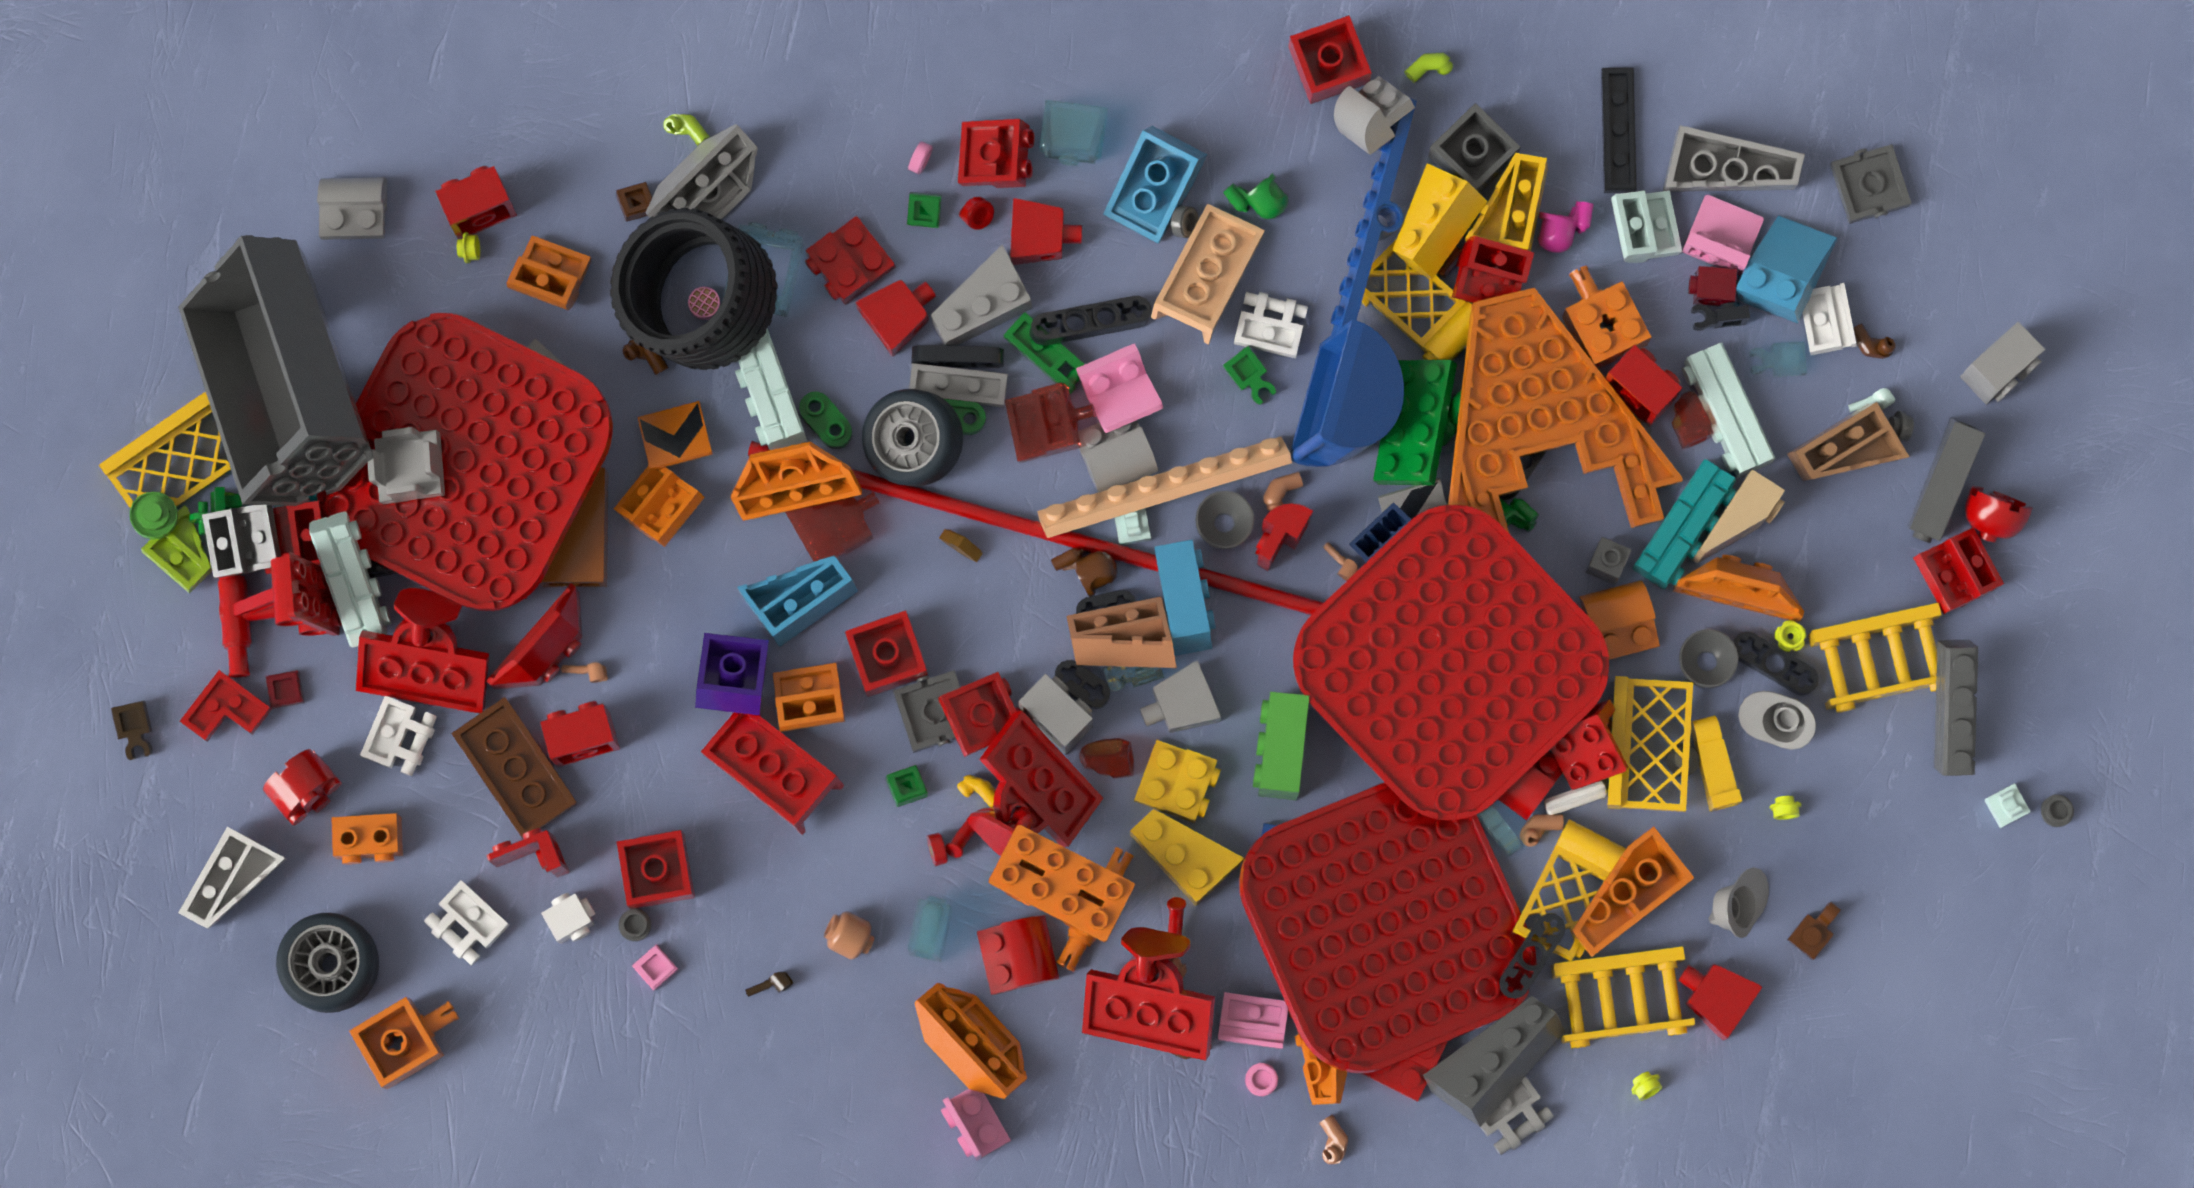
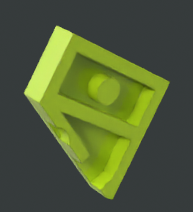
M184 505L178 511V522L175 529L162 539L149 540L141 550L144 555L190 594L212 572L195 525L189 522V509Z

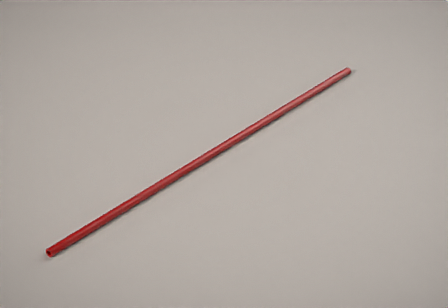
M751 441L748 456L769 451V447L766 444L761 446L759 442ZM852 469L862 489L1071 548L1083 549L1085 552H1107L1114 560L1159 572L1155 554L1074 531L1047 538L1041 523L1038 521L918 487L899 485L885 478ZM1198 569L1200 580L1207 579L1209 587L1304 614L1312 615L1324 603L1212 570Z

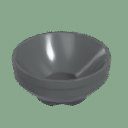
M1217 491L1207 496L1200 503L1195 518L1196 528L1201 538L1210 546L1218 549H1232L1241 545L1250 536L1254 525V513L1248 501L1241 495L1232 491ZM1225 514L1232 517L1234 521L1232 530L1220 532L1216 529L1215 519L1219 515Z
M1713 629L1699 630L1691 634L1681 646L1679 652L1680 669L1688 681L1693 682L1696 686L1702 688L1719 687L1730 680L1737 669V648L1734 642L1720 631ZM1702 653H1711L1716 658V667L1710 671L1702 670L1697 663L1698 656Z

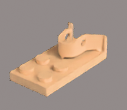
M1207 204L1154 303L1151 318L1157 320L1168 315L1202 331L1204 343L1209 345L1213 331L1263 238L1265 230Z

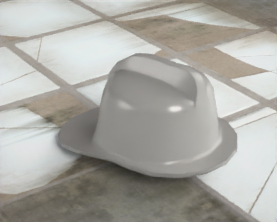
M1763 690L1754 692L1746 697L1740 706L1738 716L1740 724L1747 734L1756 739L1781 748L1793 750L1808 744L1815 735L1816 721L1814 714L1808 706L1796 698Z
M1755 867L1746 869L1734 885L1721 888L1716 892L1713 899V910L1709 916L1711 924L1731 930L1738 938L1746 937L1749 934L1752 926L1762 914L1768 900L1769 886L1766 875L1762 870Z

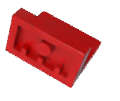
M1610 699L1597 703L1581 721L1551 748L1572 790L1615 776L1628 769V765L1607 726L1609 718L1615 712Z
M541 828L524 833L522 835L523 840L511 844L510 840L499 843L492 847V853L486 855L490 863L500 867L536 852L538 861L546 872H551L557 878L570 873L556 837L548 830L542 832Z

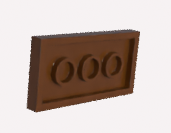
M506 697L451 733L522 839L524 833L536 828H544L578 804Z

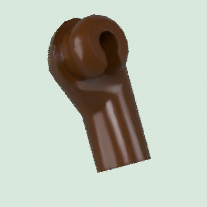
M1862 323L1853 328L1856 345L1863 355L1885 359L1890 357L1895 351L1896 344L1890 337H1885L1884 339L1871 338Z
M630 340L623 347L622 352L626 359L630 361L635 358L646 360L655 375L669 368L662 356L645 349L633 340Z

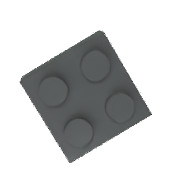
M1475 103L1430 146L1428 157L1443 171L1468 181L1481 193L1509 165L1514 154L1519 153L1521 147Z

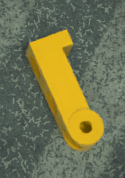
M1713 715L1691 721V732L1695 750L1699 755V768L1709 811L1713 812L1739 805L1742 802L1740 790L1737 789L1717 717Z

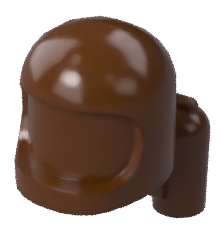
M1072 548L1052 558L1051 561L1056 571L1061 569L1063 571L1076 570L1089 597L1095 595L1097 589L1113 583L1117 578L1118 569L1116 562L1107 552L1097 551L1082 557L1083 549Z

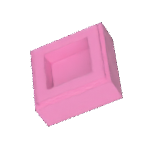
M657 944L632 965L653 991L679 970Z

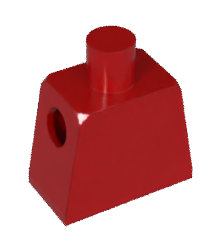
M1013 198L1010 260L1013 265L1062 259L1063 243L1082 244V225L1064 224L1063 208Z
M898 280L855 303L859 313L892 357H894L928 323L929 317L923 306L936 298V294L926 281L910 291L902 280Z
M1716 964L1710 966L1705 975L1688 965L1678 979L1679 982L1693 991L1685 1004L1723 1041L1730 1036L1762 989V986Z

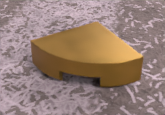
M944 529L939 537L948 546L976 563L983 554L966 537L952 530Z

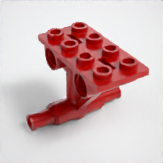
M291 552L283 553L282 557L270 560L273 588L248 597L247 580L244 576L235 575L219 578L217 584L220 598L219 615L222 623V646L228 650L229 677L243 678L250 676L247 648L252 644L251 621L275 618L277 626L298 625L299 635L302 636L340 635L339 626H342L321 566Z

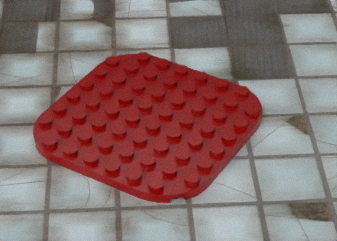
M433 313L415 322L412 320L393 335L361 392L356 406L371 450H375L374 439L382 438V431L413 427L419 432L439 431L445 495L382 504L379 502L377 485L369 481L367 462L341 490L328 495L323 490L317 494V501H320L323 518L347 512L350 522L357 521L362 539L357 540L360 550H367L371 560L467 608L479 611L505 609L528 597L546 575L609 452L613 435L611 411L599 388L580 373L468 318L452 313Z
M1442 505L1428 509L1409 521L1313 612L1297 636L1293 652V668L1297 684L1302 694L1309 696L1310 705L1407 806L1430 818L1459 820L1474 816L1491 806L1595 707L1607 685L1609 653L1604 637L1596 624L1500 523L1487 513L1473 507Z
M1384 782L1273 827L1255 841L1244 858L1240 871L1239 888L1245 912L1302 1040L1314 1055L1336 1069L1350 1073H1369L1384 1069L1501 1019L1519 1006L1529 993L1528 989L1524 996L1513 999L1505 996L1500 989V977L1525 938L1513 932L1521 912L1477 815L1459 820H1439L1424 816L1407 806ZM1535 946L1527 947L1522 955L1523 960L1529 965H1536ZM1518 961L1513 966L1519 969L1517 975L1514 978L1508 976L1505 980L1509 984L1507 989L1511 992L1515 988L1519 990L1523 988L1520 979L1524 973L1528 977H1531L1533 971L1524 969Z

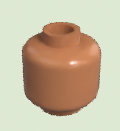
M845 911L840 915L834 914L824 932L828 948L851 960L857 958L861 953L867 954L875 939L874 936L870 935L872 930L870 922L849 911Z

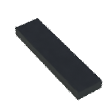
M1602 68L1604 193L1636 192L1634 68Z

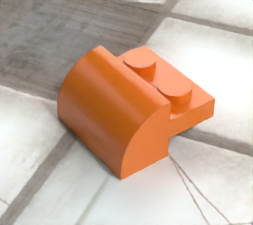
M532 235L522 257H518L506 282L507 288L562 309L570 310L579 296V288L591 264V257Z
M648 465L613 509L649 539L655 540L665 547L705 497L668 468L664 467L650 471Z
M1641 580L1579 596L1582 610L1596 624L1604 637L1608 648L1609 660L1660 647L1654 621L1656 619L1647 588Z
M836 663L772 673L780 732L845 722Z

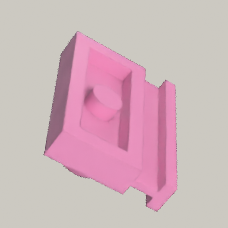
M1224 992L1218 1040L1283 1049L1288 1014L1286 1002Z

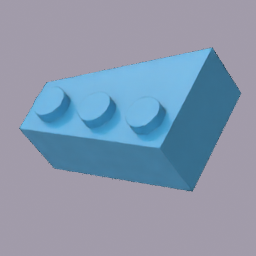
M1193 540L1155 546V555L1174 655L1212 649L1210 630L1216 629L1213 610L1206 611L1204 599L1210 598L1207 579L1200 580L1198 569L1204 568L1201 549L1194 550Z
M835 556L795 568L796 570L779 576L775 574L766 577L767 580L751 585L744 584L737 587L744 600L779 647L858 592L853 580Z

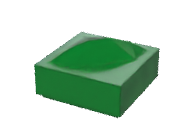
M910 192L907 225L939 228L942 195Z
M917 765L886 775V782L897 807L928 797V791Z

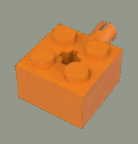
M1587 265L1580 267V271L1576 269L1569 274L1582 299L1580 302L1565 308L1562 319L1570 334L1598 369L1622 358L1634 345L1639 349L1648 345L1652 337L1623 281L1605 290H1598ZM1602 322L1613 326L1611 332L1607 328H1600Z
M404 997L349 1030L380 1086L388 1090L444 1056L434 1039L435 1032L458 1020L459 1016L454 1011L455 1008L450 1001L424 1016L419 1013L412 999ZM395 1036L404 1040L400 1044L402 1047L400 1050L390 1048L394 1044L392 1038Z

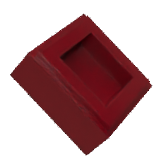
M298 670L266 676L270 707L272 709L304 703L300 672Z

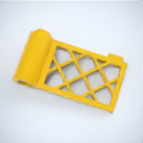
M1395 239L1372 263L1368 277L1369 279L1370 277L1384 276V292H1370L1365 288L1362 304L1367 307L1371 303L1416 343L1425 353L1422 356L1424 360L1453 361L1467 347L1472 304L1452 298L1453 290L1436 275L1433 279L1425 276L1429 280V290L1410 291V275L1423 274L1410 269L1407 264L1406 270H1387V259L1394 253L1392 249L1396 242ZM1382 265H1384V270L1377 271ZM1387 276H1406L1407 291L1388 292ZM1433 284L1440 290H1433ZM1430 296V312L1411 313V297ZM1433 296H1447L1455 304L1448 311L1434 312ZM1407 297L1408 313H1393L1388 308V298ZM1378 298H1385V305ZM1430 318L1431 328L1422 338L1412 330L1411 319ZM1434 318H1440V319L1434 324ZM1401 319H1408V325Z
M1569 819L1513 932L1526 938L1531 931L1523 927L1527 917L1539 913L1542 916L1546 914V911L1562 907L1567 921L1565 929H1570L1571 932L1578 920H1572L1567 905L1583 901L1585 908H1587L1590 904L1589 899L1593 898L1598 892L1594 891L1587 894L1581 877L1593 875L1603 880L1604 883L1626 848ZM1557 857L1570 863L1572 875L1557 879L1553 867ZM1550 874L1552 880L1545 882L1548 875ZM1575 879L1581 896L1565 900L1560 883ZM1554 885L1559 902L1543 906L1539 895L1541 889ZM1536 901L1538 908L1531 910ZM1543 922L1546 930L1542 936H1549L1551 933L1559 931L1556 927L1551 928L1550 923ZM1572 932L1571 935L1574 942L1570 950L1557 945L1553 953L1569 961H1572L1574 956L1580 959L1585 950ZM1534 934L1531 940L1540 942L1548 950L1552 944L1546 943V938L1542 936L1539 938Z

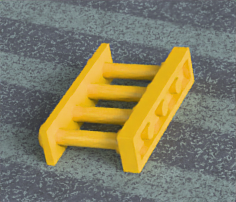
M1939 603L1812 630L1808 634L1810 646H1820L1821 650L1825 651L1836 698L1829 699L1825 703L1826 710L1835 708L1836 713L1846 712L1855 709V703L1930 687L1931 692H1936L1937 648L1931 626H1934L1933 621L1941 616ZM1914 625L1915 630H1919L1930 677L1914 681L1911 680L1900 633L1903 632V627ZM1883 632V636L1888 638L1899 684L1880 688L1868 641L1871 639V634ZM1851 639L1853 644L1856 643L1868 690L1851 695L1848 693L1837 649L1840 646L1839 641Z
M1684 947L1553 963L1550 966L1552 979L1561 978V984L1565 983L1572 1034L1561 1037L1562 1044L1570 1043L1571 1049L1588 1047L1590 1046V1040L1664 1030H1667L1668 1036L1688 1033L1687 1027L1694 1026L1695 1020L1694 1018L1682 1020L1675 969L1678 968L1677 963L1685 960ZM1658 965V971H1662L1669 1021L1650 1024L1642 973H1645V967ZM1625 970L1626 975L1630 976L1637 1026L1617 1028L1610 977H1613L1612 971ZM1593 974V978L1597 979L1604 1030L1585 1032L1578 981H1581L1580 975Z

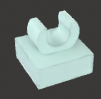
M1146 508L1114 518L1120 545L1151 540Z
M2016 784L1985 799L2000 828L2031 812Z

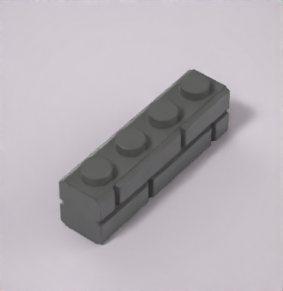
M1970 640L1937 641L1934 768L1944 776L1975 775V761L1973 757H1975L1977 697L1974 694L1977 693L1978 646Z

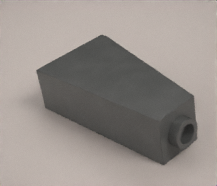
M1950 417L1908 524L1909 529L1914 530L1913 537L1927 543H1931L1932 538L1938 541L1941 540L1986 434L1981 429Z

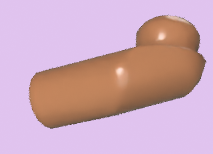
M1535 814L1531 816L1521 828L1520 840L1524 845L1533 847L1539 843V839L1546 831L1563 830V814Z

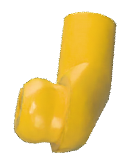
M969 774L964 776V780L957 784V789L963 796L970 797L975 791L990 808H994L993 801L996 789L988 780Z

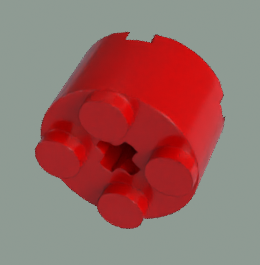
M306 749L284 763L287 768L280 775L276 771L263 786V791L293 826L304 820L311 810L317 813L324 809L331 801L328 795L335 792L342 785V782L328 765L311 749Z

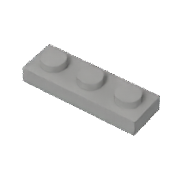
M912 363L909 389L928 391L943 399L972 401L980 405L1004 408L1008 374Z

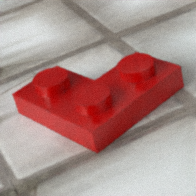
M218 670L179 722L208 742L227 716L253 735L272 708Z

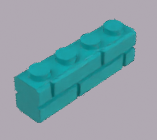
M1704 459L1632 569L1661 589L1665 590L1669 583L1675 586L1685 569L1680 567L1686 557L1693 559L1703 544L1698 541V538L1704 530L1710 533L1720 517L1715 512L1721 504L1727 507L1736 494L1737 490L1732 488L1736 478L1721 470L1707 459Z

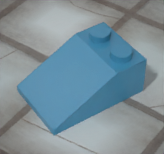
M1153 125L1142 130L1103 215L1159 244L1171 224L1174 210L1184 202L1208 154Z
M1778 215L1750 258L1736 287L1739 301L1798 324L1837 242V237Z

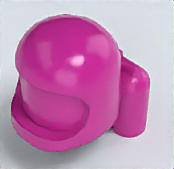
M1576 201L1568 216L1539 212L1538 218L1542 219L1538 236L1539 245L1553 253L1567 251L1572 246L1575 231L1581 234L1590 227L1594 204Z

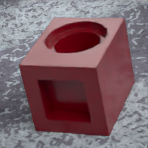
M1699 266L1695 275H1690L1688 294H1693V304L1720 307L1722 304L1735 302L1737 269Z

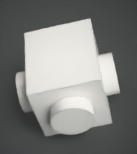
M569 893L562 894L551 902L553 905L551 908L541 913L556 941L560 944L569 939L575 942L584 938L590 933L588 928L595 925L591 919L595 915L591 904L586 897L581 900L577 894L572 896Z

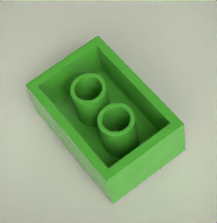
M1270 691L1269 699L1262 700L1260 723L1266 724L1265 732H1259L1256 755L1262 756V763L1255 765L1253 787L1259 788L1258 796L1297 801L1309 696Z

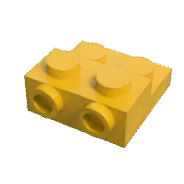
M1156 739L1134 802L1195 824L1197 816L1204 818L1210 800L1204 798L1208 786L1215 788L1221 769L1216 768L1218 760Z

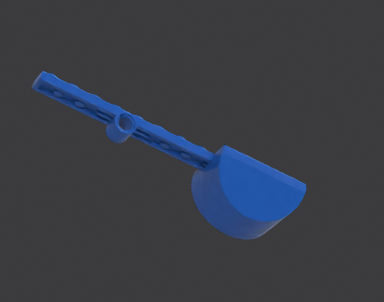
M1411 99L1413 105L1416 107L1417 101ZM1415 108L1391 126L1395 137L1379 148V151H1382L1381 157L1375 163L1371 172V179L1374 182L1372 189L1367 192L1363 201V208L1366 211L1364 218L1360 219L1355 230V237H1358L1356 247L1352 248L1347 259V265L1350 266L1348 276L1343 278L1339 287V294L1342 297L1339 306L1335 307L1331 316V324H1334L1331 336L1320 343L1290 451L1291 460L1301 465L1326 467L1350 460L1387 435L1395 425L1402 409L1404 382L1398 359L1387 341L1373 328L1357 321L1378 241L1389 237L1403 223V212L1397 204L1390 201ZM1378 215L1386 219L1388 226L1380 223Z

